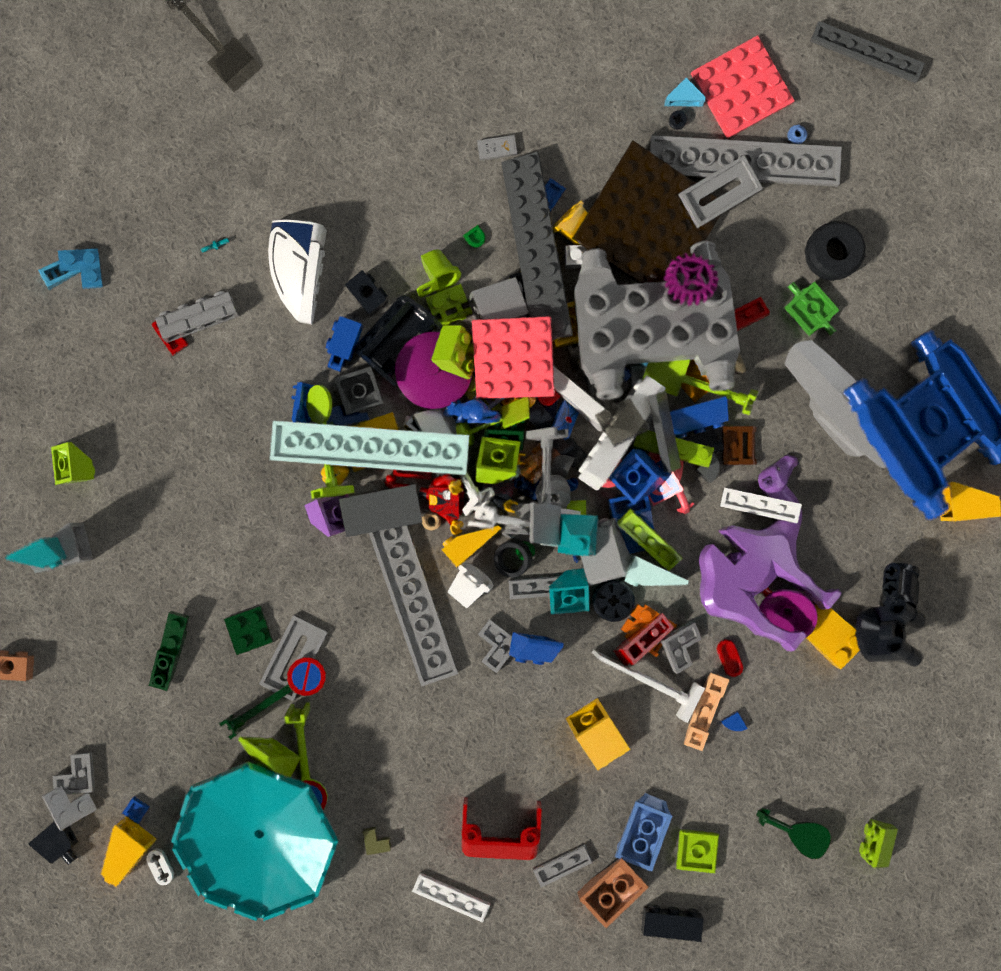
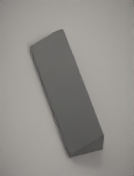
M666 391L648 395L663 472H673L681 468L667 395Z

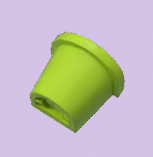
M436 249L421 255L423 267L431 281L417 288L418 296L421 298L434 291L437 293L444 291L460 279L461 272L459 268L453 266L441 250Z

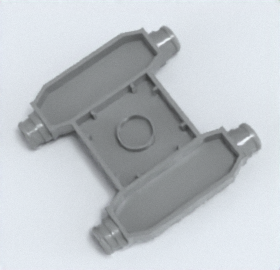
M700 241L690 248L691 253H695V257L698 258L702 255V260L709 259L708 264H714V271H718L717 278H719L717 290L712 298H708L705 303L700 302L698 306L694 302H692L691 306H688L686 301L681 304V299L679 298L674 300V294L669 295V288H665L666 282L617 285L611 273V267L606 260V252L602 249H589L581 255L583 263L581 264L579 280L573 294L581 367L589 378L590 384H594L595 388H597L598 398L609 400L618 398L623 394L621 385L623 384L624 368L627 364L694 359L701 372V376H707L711 390L723 391L735 385L733 376L735 375V363L740 348L730 278L721 266V259L715 251V243L712 241ZM700 274L701 278L704 280V283L706 284L704 276Z

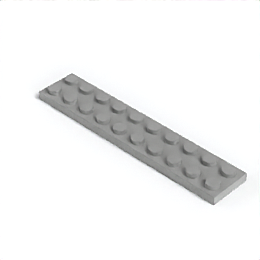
M654 135L650 137V152L687 178L705 179L745 155L759 182L833 187L840 185L842 147Z
M408 526L369 533L421 687L457 675L458 671Z

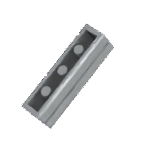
M219 291L212 298H200L196 300L195 304L190 306L188 304L181 305L177 308L178 310L173 312L164 311L155 320L163 340L168 343L239 317L230 293Z

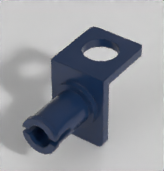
M528 476L517 477L514 481V486L518 489L517 492L538 501L535 492L540 481Z

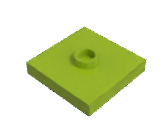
M680 829L676 869L715 873L719 834Z

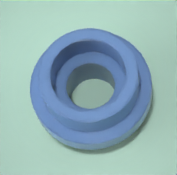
M801 125L792 126L787 134L788 140L793 144L803 143L807 137L806 129ZM796 131H798L801 134L800 137H797L795 135Z

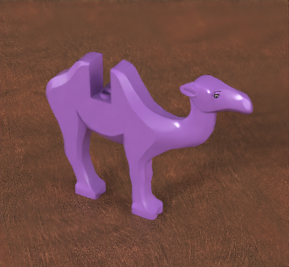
M785 455L761 471L758 476V483L767 497L799 503L796 496L787 487L789 476L793 468L798 465V458ZM802 509L798 523L776 519L770 526L761 530H751L737 526L722 527L719 532L739 552L730 553L725 556L712 544L706 545L699 556L702 576L700 597L707 613L711 616L744 624L755 635L780 643L786 651L796 650L807 635L799 630L788 632L771 623L761 612L754 600V596L765 590L776 577L789 581L795 588L804 592L820 609L831 608L842 594L838 589L822 590L799 567L796 555V540L802 522Z

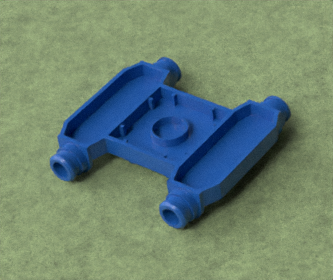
M934 330L925 332L911 342L912 347L917 351V360L919 363L925 361L929 375L897 399L890 395L885 388L876 392L873 387L869 386L865 378L853 383L843 392L849 399L850 410L852 412L857 411L860 427L866 434L870 445L875 448L887 466L891 477L896 480L904 494L913 499L912 504L917 506L919 511H922L928 520L944 514L950 507L949 503L945 501V495L942 492L949 486L942 468L972 443L976 442L979 445L977 451L988 458L990 465L1001 463L1000 403L965 350L955 344L952 339L943 343L940 338L936 337Z

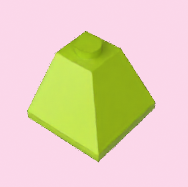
M482 437L476 468V482L497 484L515 476L520 442Z
M72 442L51 447L55 485L94 479L95 467L92 460Z

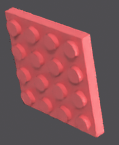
M758 35L691 72L694 81L705 96L709 108L727 139L795 102Z
M551 316L472 320L477 399L546 397L555 395Z

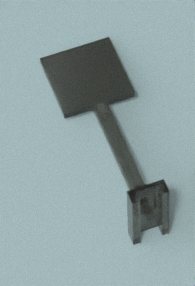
M164 0L171 11L174 8L178 11L181 10L214 47L217 54L207 63L233 92L261 68L260 64L236 37L227 45L222 46L189 9L185 0Z
M571 345L567 346L569 368L574 373L582 369L580 347L578 346L573 349ZM630 398L618 404H615L612 399L603 400L608 409L595 415V418L614 447L649 430V426Z

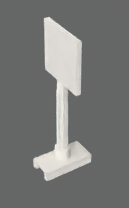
M446 408L430 409L413 415L421 432L457 435V423L453 416L447 417L443 415ZM466 472V475L459 476L470 498V501L462 509L465 516H468L473 511L470 509L471 506L485 507L495 493L492 488L479 492L468 472Z
M471 506L470 508L476 511L474 522L469 521L468 525L493 529L495 523L530 528L529 519L497 515L495 513L496 508ZM561 508V514H581V511ZM541 544V545H545V546L558 547V545Z
M594 649L592 651L599 660L675 698L677 702L681 703L676 716L688 723L705 690L704 687L693 681L687 693L677 691L639 671L631 670L622 663Z

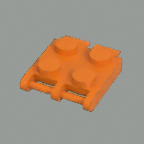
M637 604L630 614L635 618V621L627 619L621 630L626 633L625 637L628 638L660 613L646 604L643 607ZM668 619L671 625L676 628L677 624ZM661 641L658 646L655 645L649 651L655 657L659 655L658 651L662 647Z

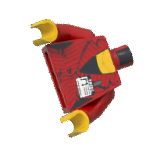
M444 474L433 479L429 488L421 487L419 498L429 500V510L446 519L451 525V532L457 535L462 533L461 528L464 526L463 521H458L464 508V483L461 478H453L449 474Z

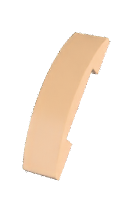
M714 673L709 674L703 686L705 690L694 709L689 723L684 745L703 751L712 719L720 698H723L727 688L728 678Z

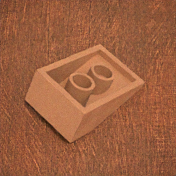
M620 858L588 881L577 894L579 900L607 928L649 887Z

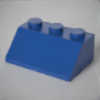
M727 397L671 411L670 415L675 437H686L687 432L694 431V434L705 432V427L712 426L713 429L723 427V422L729 421Z

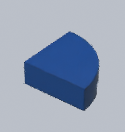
M737 711L721 720L722 724L730 730L743 731L748 729Z

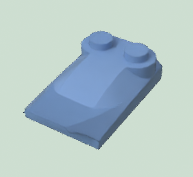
M646 793L635 801L621 840L617 844L616 858H622L626 862L649 871L653 870L672 819L666 801Z

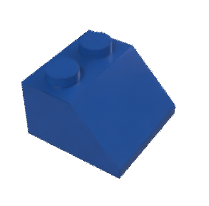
M633 449L612 472L609 479L633 505H636L654 492L668 475L663 472L643 449Z
M513 632L509 655L514 657L517 662L526 663L527 660H533L532 663L544 665V662L552 663L563 648L564 643L545 636Z

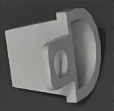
M513 504L511 506V510L515 511V513L508 512V517L530 520L531 504ZM505 524V527L501 528V533L508 538L530 541L529 527Z

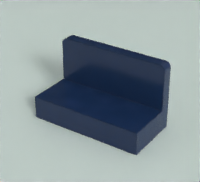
M343 405L332 407L331 415L326 421V425L353 426L369 420L367 412L360 414L359 411L346 415Z

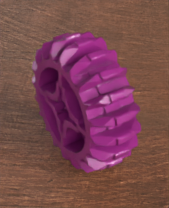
M685 253L683 258L678 256L675 261H671L666 269L664 281L667 282L665 288H669V295L674 294V300L681 299V304L686 301L688 306H691L692 302L698 306L700 302L705 303L708 298H712L717 290L719 278H717L718 271H714V264H708L709 259L702 260V255L697 258L695 253L691 254V257ZM700 274L704 276L706 284L704 283V280L701 278ZM676 275H678L679 279L682 281V286L679 284Z

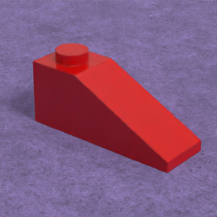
M661 613L624 640L613 652L624 666L635 665L669 634L674 627L665 615Z

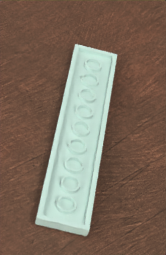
M273 421L270 460L466 475L469 435Z

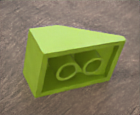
M240 737L238 740L250 757L258 762V766L290 778L301 759L300 756L273 738Z

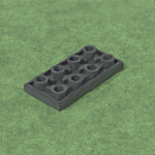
M416 484L339 499L346 537L423 522Z

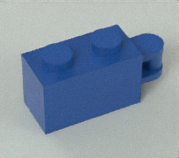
M342 316L335 320L332 331H334L333 336L326 343L327 353L331 355L328 368L341 372L345 361L351 362L364 327L361 323ZM336 357L341 358L340 363L334 362Z

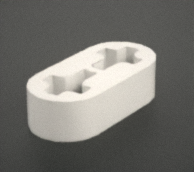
M159 848L153 849L147 855V864L156 882L160 885H167L174 878V870L165 852ZM154 854L161 857L158 862L157 860H152ZM162 870L164 873L168 872L169 876L167 877V880L165 877H160V875L162 874Z

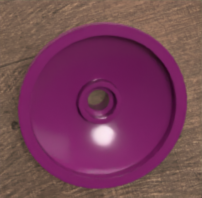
M794 590L774 591L768 594L759 605L761 612L771 623L788 632L799 630L803 631L807 635L806 637H808L816 627L817 610L815 605L807 596Z

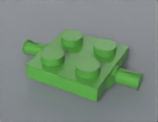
M815 281L802 290L794 282L788 286L795 296L784 308L808 336L822 327L830 336L837 331L829 322L839 309Z

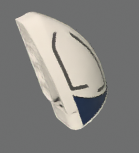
M275 220L272 221L268 247L269 266L273 283L280 299L294 318L301 323L313 325L317 304L315 298L320 286V282H318L319 275L321 276L323 264H321L322 257H325V251L320 250V248H324L327 230L323 225L314 222Z

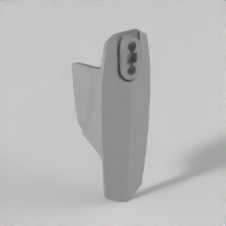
M812 340L802 341L793 345L786 357L785 366L809 394V407L813 411V416L847 455L856 457L865 455L879 467L887 468L875 448L868 442L866 434L860 427L857 411L852 412L850 410L849 399L843 394L847 387L857 381Z

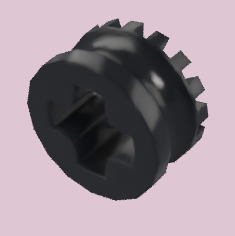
M674 111L669 118L671 128L679 130L685 126L687 121L685 113ZM677 116H680V120L682 122H679V124H675V120L673 118H677Z

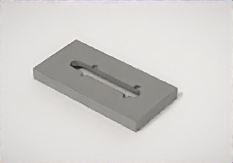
M745 155L678 195L698 228L763 188ZM735 178L740 180V185L705 206L699 205V200Z
M293 615L259 685L275 693L288 685L287 680H281V674L299 638L305 635L307 641L298 659L303 657L315 659L328 631ZM291 691L284 697L294 701L297 693Z

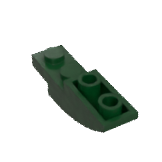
M174 611L168 613L161 645L156 653L148 686L168 691L188 632L186 629L190 616Z

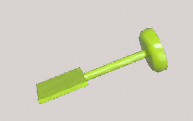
M524 397L502 406L500 422L503 423V428L530 418L529 397ZM467 422L457 423L456 432L457 435H469L468 447L474 444L475 432L500 422L484 423L475 428H471Z

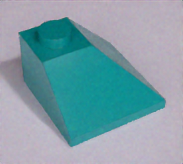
M561 514L558 553L579 556L596 555L598 516Z
M58 537L41 538L6 556L9 561L40 568L50 567L51 569L63 565L62 561L68 559Z
M584 568L566 570L549 586L551 615L589 611V586Z

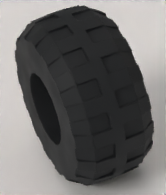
M832 221L817 228L809 237L805 248V260L810 270L818 277L828 281L841 280L852 275L861 266L865 258L866 245L862 234L853 225L843 221ZM832 241L841 245L844 251L842 260H834L828 255L826 249L828 242Z

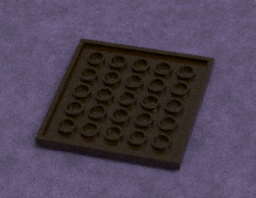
M632 140L572 239L588 250H604L606 252V260L610 265L639 284L667 282L664 281V277L671 261H675L678 256L683 258L685 253L691 257L690 248L695 243L707 239L720 215L697 228L678 195L696 183ZM710 193L699 200V205L705 206L717 198Z

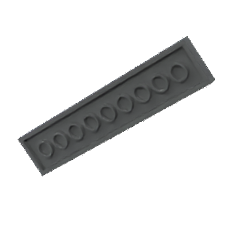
M538 152L501 162L529 317L551 316L552 340L572 336L573 331L540 156Z

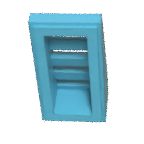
M59 261L38 270L49 290L81 272L76 270L68 271L65 274L64 271H60ZM55 269H58V271L60 272V277L56 275L54 271ZM48 273L52 274L54 278L53 280L49 279L47 275Z

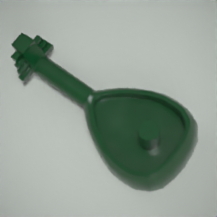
M761 808V810H758L756 816L759 817L760 825L764 826L766 822L787 832L794 846L804 856L811 859H819L826 853L830 845L831 835L823 825L816 822H799L788 825L769 816L770 809Z

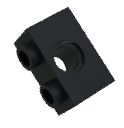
M362 270L344 285L371 317L388 303L386 299L388 295L381 287L378 289L374 285L376 280L369 272L365 274ZM366 289H372L373 293L371 296L365 297L363 295Z

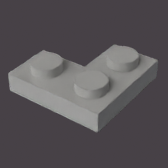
M489 619L478 633L480 637L492 645L481 662L497 673L510 657L509 651L512 635Z
M693 621L669 633L661 640L672 670L676 674L693 665L686 648L702 639L696 623Z
M92 752L71 754L72 773L55 774L53 776V788L62 786L65 794L95 791Z
M58 786L42 795L59 831L97 810L89 793H85L70 802L62 786Z

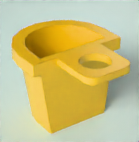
M581 200L567 210L553 225L554 232L558 231L574 245H580L572 237L587 214L583 207L584 203Z

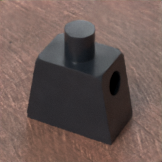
M55 821L28 843L30 847L51 864L61 857L67 865H70L78 858L71 850L79 842L71 827L68 826L59 831Z

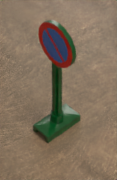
M303 657L296 660L290 666L287 673L288 685L243 715L239 714L235 718L230 715L219 723L221 727L227 724V729L232 731L228 738L231 740L242 731L241 727L246 724V721L291 691L302 696H311L317 693L326 681V672L323 665L311 657Z

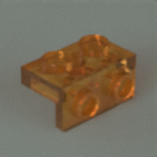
M540 443L531 451L532 453L525 459L524 463L526 464L520 471L533 485L542 476L543 448H541Z

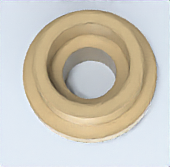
M432 511L425 513L422 518V524L427 530H436L441 524L440 515ZM430 517L435 518L433 525L428 523Z

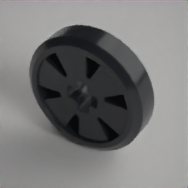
M611 579L600 583L596 587L592 596V605L595 612L602 619L609 622H618L631 614L635 605V597L632 589L626 583L617 579ZM612 595H616V599H619L615 606H611V602H608Z

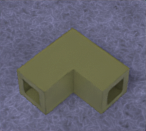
M376 827L363 830L367 855L391 851L390 836L378 838Z

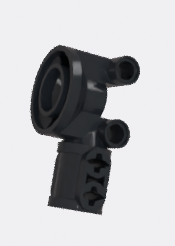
M906 563L888 564L884 569L883 606L864 608L859 613L856 622V639L859 650L867 661H904L910 666H918L922 662V652L905 641V626L919 629L923 627L926 621L925 615L916 609L919 597V580L917 578H919L920 570L918 567Z

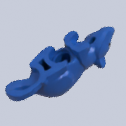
M479 399L470 400L466 403H461L460 400L451 402V405L443 412V415L447 417L457 416L456 423H496L501 420L500 413L490 410L485 402Z

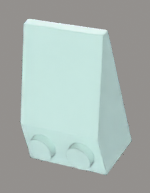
M631 555L626 576H623L626 578L625 582L635 587L638 584L643 586L688 585L689 582Z

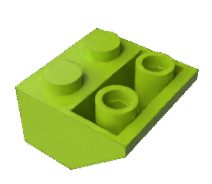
M462 325L442 326L431 360L444 371L470 379L475 368L473 336Z
M870 819L869 824L867 823L864 828L865 841L860 844L859 848L861 857L874 868L889 867L898 829L892 824Z

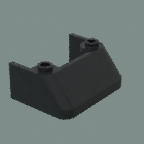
M402 295L357 343L355 352L382 377L395 386L397 383L390 378L395 373L396 363L393 360L399 355L403 346L414 338L418 332L420 334L432 332L434 326L442 329L443 325L426 308L407 295Z

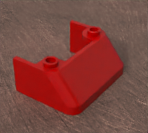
M464 797L462 852L466 856L532 860L536 858L539 851L541 833V801H537L536 827H526L523 829L520 839L481 837L480 827L476 824L467 823L468 797Z

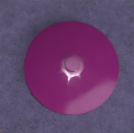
M427 332L415 336L403 346L396 360L395 375L400 390L412 403L426 409H442L451 405V402H457L467 392L472 379V375L470 379H466L444 371L431 360L440 332Z

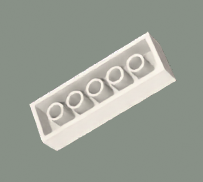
M647 375L643 380L638 379L628 393L627 398L620 405L617 413L609 422L608 427L598 439L600 441L590 451V457L579 468L578 471L581 474L578 479L596 491L607 481L651 412L648 395L665 391L666 388Z

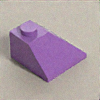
M348 494L320 498L304 505L311 524L327 537L345 532L339 499L349 497Z

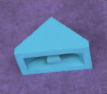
M685 78L667 96L665 106H703L705 96Z

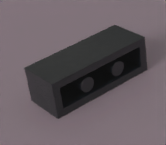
M650 904L649 907H643L641 931L643 936L702 942L704 918L696 909L689 908L687 911H681L674 906L662 909L658 905Z

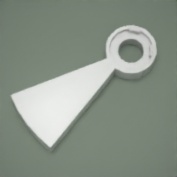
M553 365L554 390L598 431H602L612 420L611 413Z

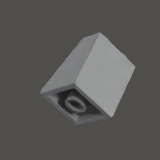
M516 277L474 290L468 298V304L472 310L474 320L526 318L529 314L527 302L522 296V285L520 282H517Z
M604 518L598 521L596 555L581 556L589 586L626 576L631 556L615 518L609 520Z
M84 523L66 524L50 537H58L68 559L62 561L63 565L55 569L31 565L30 567L34 570V573H43L93 560Z

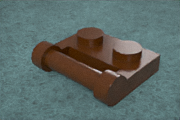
M757 426L722 427V444L724 448L722 450V465H757V459H755V433L757 432ZM743 433H747V459H743Z

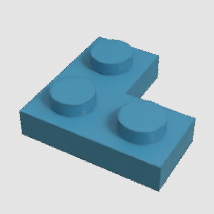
M98 249L58 251L60 271L80 270L83 289L103 287Z

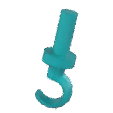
M225 238L218 242L214 240L212 241L213 244L203 247L201 252L214 248L218 250L219 246L228 243L229 239Z

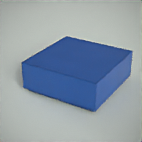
M134 796L122 814L139 824L150 806Z

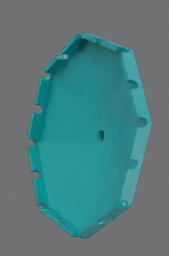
M246 762L191 785L186 794L180 813L181 817L177 822L171 842L174 844L172 851L182 869H188L187 878L197 896L202 894L205 897L204 902L225 910L228 907H234V913L254 921H257L258 918H263V921L284 914L288 908L292 911L310 904L315 898H318L339 840L309 784Z

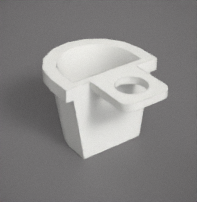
M462 563L458 567L460 571L448 593L464 607L468 608L484 592H490L494 585L489 577L477 567L469 563Z

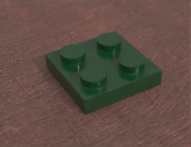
M261 606L224 619L236 655L274 642Z

